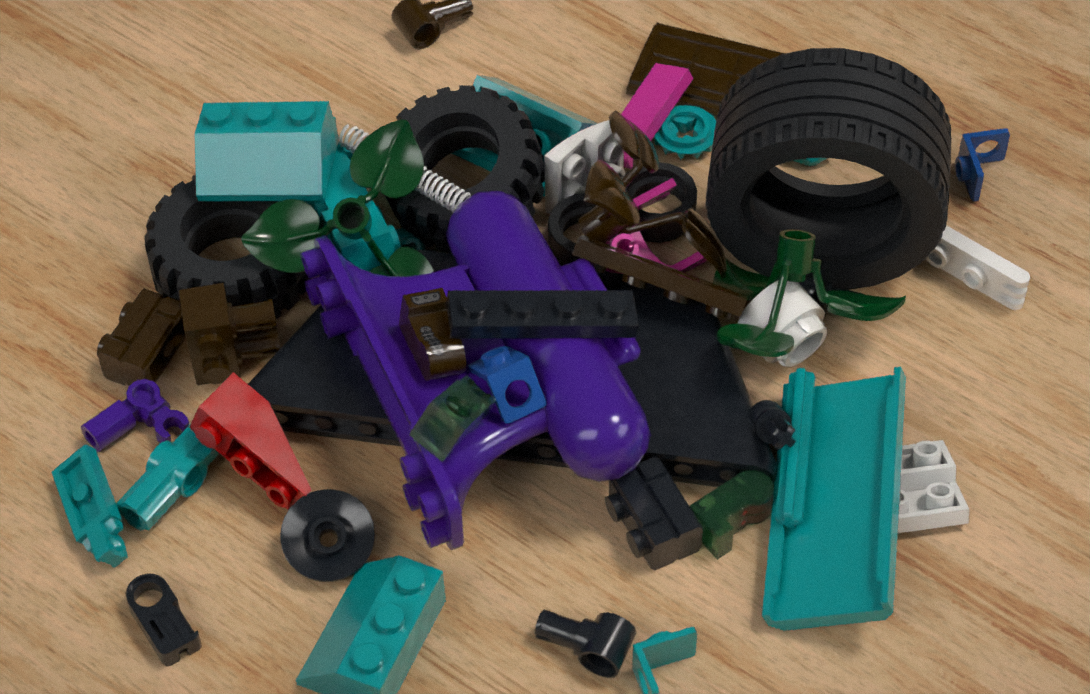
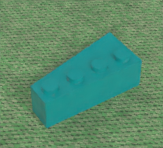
M339 142L324 201H303L309 204L318 214L320 221L319 229L324 228L327 225V221L333 219L334 208L341 200L345 198H358V196H364L368 193L366 188L358 186L351 178L350 160ZM372 200L366 204L372 217V227L369 233L388 260L393 252L401 248L399 237L393 225L387 226L381 209ZM338 229L333 230L327 235L336 249L357 267L369 272L372 268L381 265L362 238L358 240L347 239L339 233Z

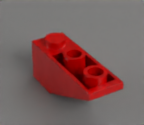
M233 372L198 407L189 428L195 432L196 437L203 445L215 449L225 457L239 475L250 478L261 487L275 505L289 510L297 500L307 496L312 489L269 401Z

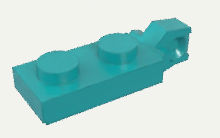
M84 444L51 473L76 542L83 544L88 552L94 554L96 561H102L115 568L128 558L124 540L118 535L123 530L122 518L96 449Z

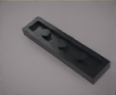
M448 290L446 306L451 339L636 338L639 328L632 290Z

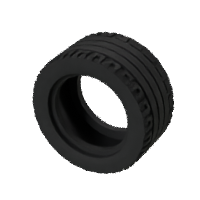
M810 48L781 54L755 66L731 86L729 93L724 96L722 104H720L716 119L705 204L707 217L717 238L738 261L766 277H770L776 262L780 232L789 229L807 231L816 236L813 259L821 260L820 272L824 288H826L827 282H832V287L851 290L875 286L902 276L921 264L930 255V252L938 246V242L941 240L943 231L946 228L952 138L950 118L945 112L944 104L923 79L902 65L873 53L845 48ZM834 158L864 165L881 173L883 176L861 183L832 185L797 178L776 166L798 159ZM812 272L806 274L807 278L814 280Z

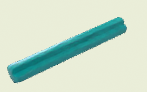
M797 368L796 372L789 375L786 413L789 415L792 426L795 429L792 437L796 442L791 448L786 444L782 447L775 517L778 524L785 525L787 528H795L804 519L816 382L814 373L806 371L805 368Z

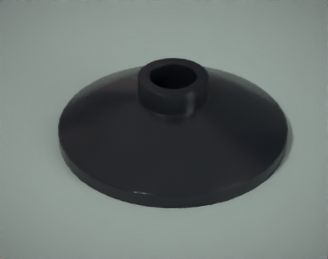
M323 489L301 497L290 507L282 522L280 541L287 561L299 574L314 581L335 582L352 576L367 562L374 547L375 529L369 511L356 497L340 490ZM325 533H334L338 537L335 545L325 547L320 543V539Z

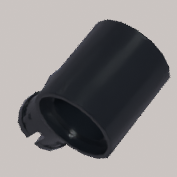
M544 609L540 613L535 626V637L537 639L573 649L574 655L578 656L580 664L585 669L606 678H614L618 675L637 633L631 622L617 614L608 612L597 615L595 621L584 618L581 622Z

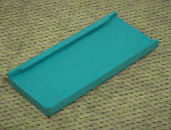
M901 366L894 367V375L815 386L804 519L795 528H787L785 525L778 524L775 519L782 448L777 450V471L774 482L762 617L768 626L787 631L883 621L893 614L906 376ZM788 383L784 384L783 386L781 408L785 412L787 403Z

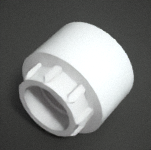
M778 281L765 288L747 305L737 324H749L763 329L766 327ZM787 281L774 332L791 335L794 338V347L790 353L783 356L763 357L767 362L779 361L782 366H795L810 357L826 338L827 328L823 322L825 312L798 282Z

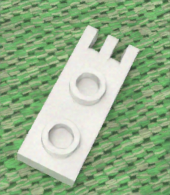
M946 225L938 246L930 252V255L925 260L932 266L941 268L963 281L970 288L979 290L1012 310L1021 309L1024 304L1030 274Z

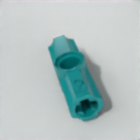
M190 425L174 442L166 440L156 446L147 461L146 472L116 503L120 514L131 526L141 532L144 529L149 531L180 496L188 498L195 494L206 478L208 465L219 455V452L215 449L206 447L198 440L195 432L189 428Z

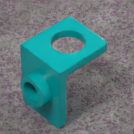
M688 627L672 633L661 631L653 634L645 641L633 644L632 670L642 694H659V688L651 669L696 655L697 631L695 627Z

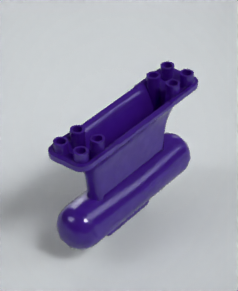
M502 191L477 192L459 203L450 217L446 232L449 248L458 265L448 269L414 276L374 274L348 261L326 235L314 239V249L300 253L304 270L310 279L305 281L310 302L313 306L321 304L325 311L320 313V318L327 337L330 339L341 334L345 335L354 356H358L406 456L400 458V465L407 481L406 484H403V491L411 511L418 509L422 511L425 520L420 521V525L429 548L446 543L450 550H454L464 545L462 510L471 485L480 473L496 458L526 440L548 432L564 463L578 477L601 482L621 478L637 468L648 449L651 437L645 413L618 368L620 365L634 362L640 356L641 350L635 338L461 339L466 355L465 373L429 381L423 378L399 327L403 295L443 288L446 297L448 290H607L593 265L588 260L578 259L560 266L527 207L515 196ZM502 346L511 347L529 356L546 400V405L543 408L509 424L502 421L487 381L471 373L468 367L470 363L481 359L484 353ZM523 380L511 382L505 391L507 403L513 407L523 405L529 397V386ZM455 397L467 406L460 415L451 420L442 419L439 410L446 407ZM469 408L481 417L474 426L465 432L454 429L453 421L460 418Z

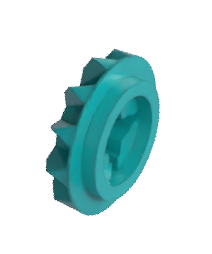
M689 105L675 106L655 134V145L662 146L665 155L673 152L677 153L680 160L687 154H691L698 159L702 151L712 152L716 120L709 112L702 108ZM693 130V137L685 135L682 138H678L679 132L685 134Z

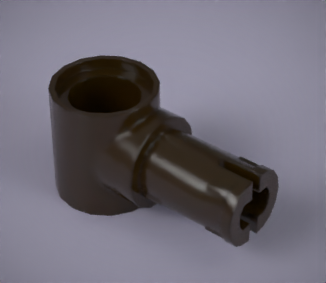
M402 0L395 6L391 18L395 26L415 49H424L437 41L445 25L472 17L473 12L471 10H473V4L471 0H443L437 3L429 1L424 4L420 0Z

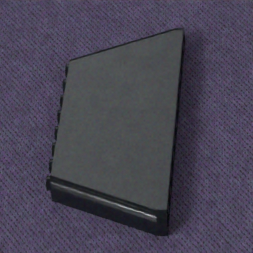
M417 250L429 261L434 272L458 265L451 253H442L435 250ZM605 271V274L597 272L607 290H632L639 323L635 339L639 344L641 352L637 360L620 365L618 368L644 411L651 434L648 449L640 463L656 456L660 459L674 482L773 494L777 462L770 445L763 442L756 434L755 425L749 415L753 403L732 350L717 340L718 330L722 328L719 318L705 312L707 304L690 299L688 305L664 297L665 289L648 283L647 288L642 289L621 280L623 274L610 273L608 271ZM322 305L312 313L248 383L249 386L269 401L282 430L285 432L401 446L358 356H354L345 335L341 334L330 339L327 337L320 318V313L325 312ZM548 432L528 439L496 458L569 468L561 458Z

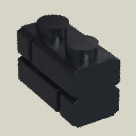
M655 456L639 463L637 468L621 478L609 480V495L605 497L607 510L614 522L622 521L628 530L626 533L628 545L636 558L644 556L650 568L655 571L673 563L677 558L679 560L700 550L703 527L659 458Z

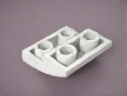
M609 120L575 133L544 155L545 211L551 214L552 209L563 199L575 194L585 193L590 168L598 160L606 162L621 179L624 177V150L614 138Z
M921 441L916 444L903 445L898 533L968 524L969 507L956 483V465L944 441Z

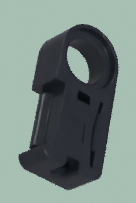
M143 574L134 578L129 583L126 589V599L130 612L163 665L171 666L179 662V654L187 651L188 655H192L201 649L202 644L198 630L194 632L180 610L177 597L164 578L157 574ZM146 590H157L162 593L160 601L153 606L143 607L136 603L137 597Z

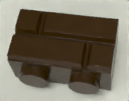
M144 288L134 302L129 301L123 306L119 316V324L112 334L107 333L101 338L97 347V357L99 358L103 376L106 379L122 385L128 384V386L142 379L157 382L186 338L180 301L168 296L163 298L161 294Z

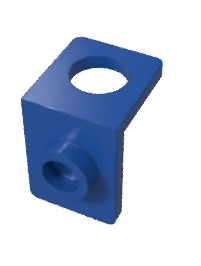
M1007 128L962 134L959 154L955 160V169L958 180L965 182L972 202L979 201L984 173L980 163L1002 161L1005 159L1010 138ZM983 142H998L997 146L989 152L978 153L975 151Z
M502 346L489 350L481 356V359L468 365L471 373L487 381L503 422L509 424L546 405V400L529 356L511 347ZM515 380H523L529 386V397L521 406H510L505 399L506 388Z

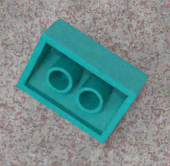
M476 75L473 85L477 92H480L485 87L495 90L499 98L502 96L509 97L517 104L518 110L525 112L531 122L543 157L568 137L598 124L497 77ZM465 148L452 153L490 172L498 159L496 153L483 148Z
M329 101L219 102L203 104L194 133L196 197L198 201H282L286 199L324 201L339 142V135Z
M401 555L365 563L354 574L296 679L297 685L320 694H397L446 602L443 571Z

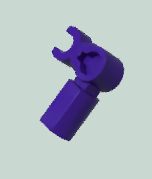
M142 379L133 382L128 387L126 392L127 399L122 402L117 400L81 425V431L86 441L97 452H100L136 426V421L144 422L148 427H154L159 443L166 440L171 441V435L166 431L167 428L175 426L183 432L189 426V421L183 412L170 410V404L161 396L160 388L155 382Z

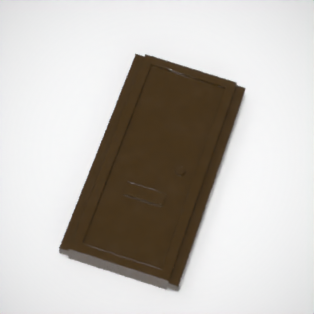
M656 22L631 74L627 93L632 95L636 93L656 63L688 68L693 79L676 103V106H696L710 114L718 115L724 96L729 93V89L739 78L755 66L785 53Z

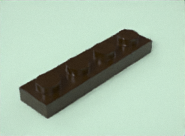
M585 235L577 239L572 253L574 256L588 260L598 273L605 274L607 268L623 273L621 280L625 283L642 289H646L648 283L665 289L664 297L688 305L690 299L707 304L705 312L725 320H730L732 314L741 317L748 296Z

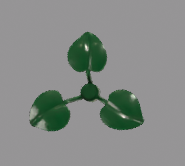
M402 119L388 123L372 132L357 146L350 162L351 178L358 186L371 188V191L364 196H358V198H345L341 200L334 208L333 219L328 220L324 228L319 229V216L309 204L301 200L286 199L266 209L254 225L241 237L243 245L257 260L270 268L285 273L305 272L300 253L314 249L315 238L327 236L335 229H338L339 233L347 239L358 240L362 238L381 264L372 268L369 271L371 273L385 276H414L434 272L425 256L409 247L397 249L387 260L369 233L372 227V217L366 204L375 199L379 191L389 198H402L413 192L422 180L424 173L423 156L409 122Z
M783 230L779 235L777 258L770 277L744 270L730 262L727 258H725L726 278L721 280L720 273L716 270L713 283L747 295L748 301L753 300L765 288L776 282L779 277L766 327L763 329L749 324H729L718 330L717 340L722 345L763 357H779L790 353L794 347V338L788 334L774 332L787 281H805L806 274L811 272L819 301L828 304L827 310L838 316L861 321L884 319L905 304L906 296L894 298L840 290L826 291L820 272L821 260L813 259L816 236L803 230Z

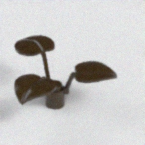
M618 111L612 112L609 115L612 134L620 147L633 158V167L621 180L613 168L602 160L596 161L591 166L586 182L584 202L597 206L579 218V226L583 234L605 243L617 234H632L676 222L682 225L683 233L694 248L717 269L721 280L726 278V259L722 244L711 225L693 209L689 208L684 214L677 212L640 222L638 208L628 192L625 191V188L639 174L643 166L650 173H655L659 168L658 155L650 139L637 125Z

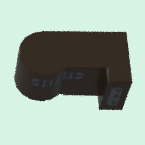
M443 288L402 296L399 327L426 381L463 374L466 371V355L461 339L450 338L446 306L447 297Z

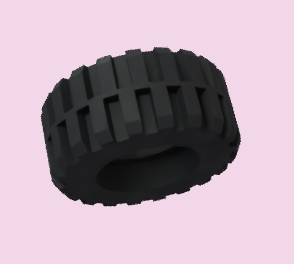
M460 85L459 90L451 91L449 87L438 89L437 95L427 98L426 94L415 100L416 106L410 110L405 107L396 116L397 120L405 119L409 122L415 140L421 150L424 167H427V171L433 170L444 157L455 151L465 148L490 150L498 155L494 168L485 179L477 185L466 189L465 193L470 192L472 196L477 192L502 191L515 196L527 207L532 217L536 213L533 203L539 204L545 191L542 184L545 181L544 157L529 118L524 111L518 110L517 104L509 97L502 96L499 98L497 91L486 87L477 92L474 85ZM429 174L426 176L425 180L423 181L422 186L425 184L426 180L428 179ZM415 190L402 198L393 199L386 197L402 228L419 237L426 247H432L435 243L439 252L451 253L446 236L449 220L453 214L451 210H447L446 207H442L441 204L432 201L430 197L428 198ZM453 192L450 200L454 197L456 192ZM462 193L456 199L455 204L459 201Z
M193 175L192 181L186 184L182 181L171 189L172 195H164L155 206L156 212L153 211L149 216L146 224L147 233L144 239L155 289L163 298L168 296L180 301L179 290L224 283L227 303L231 302L232 307L272 299L275 319H278L282 316L281 310L285 308L289 311L300 301L299 294L303 295L306 292L305 281L310 280L306 272H281L266 266L252 254L228 261H216L198 256L203 250L216 242L230 238H241L266 209L279 201H198L196 197V175Z

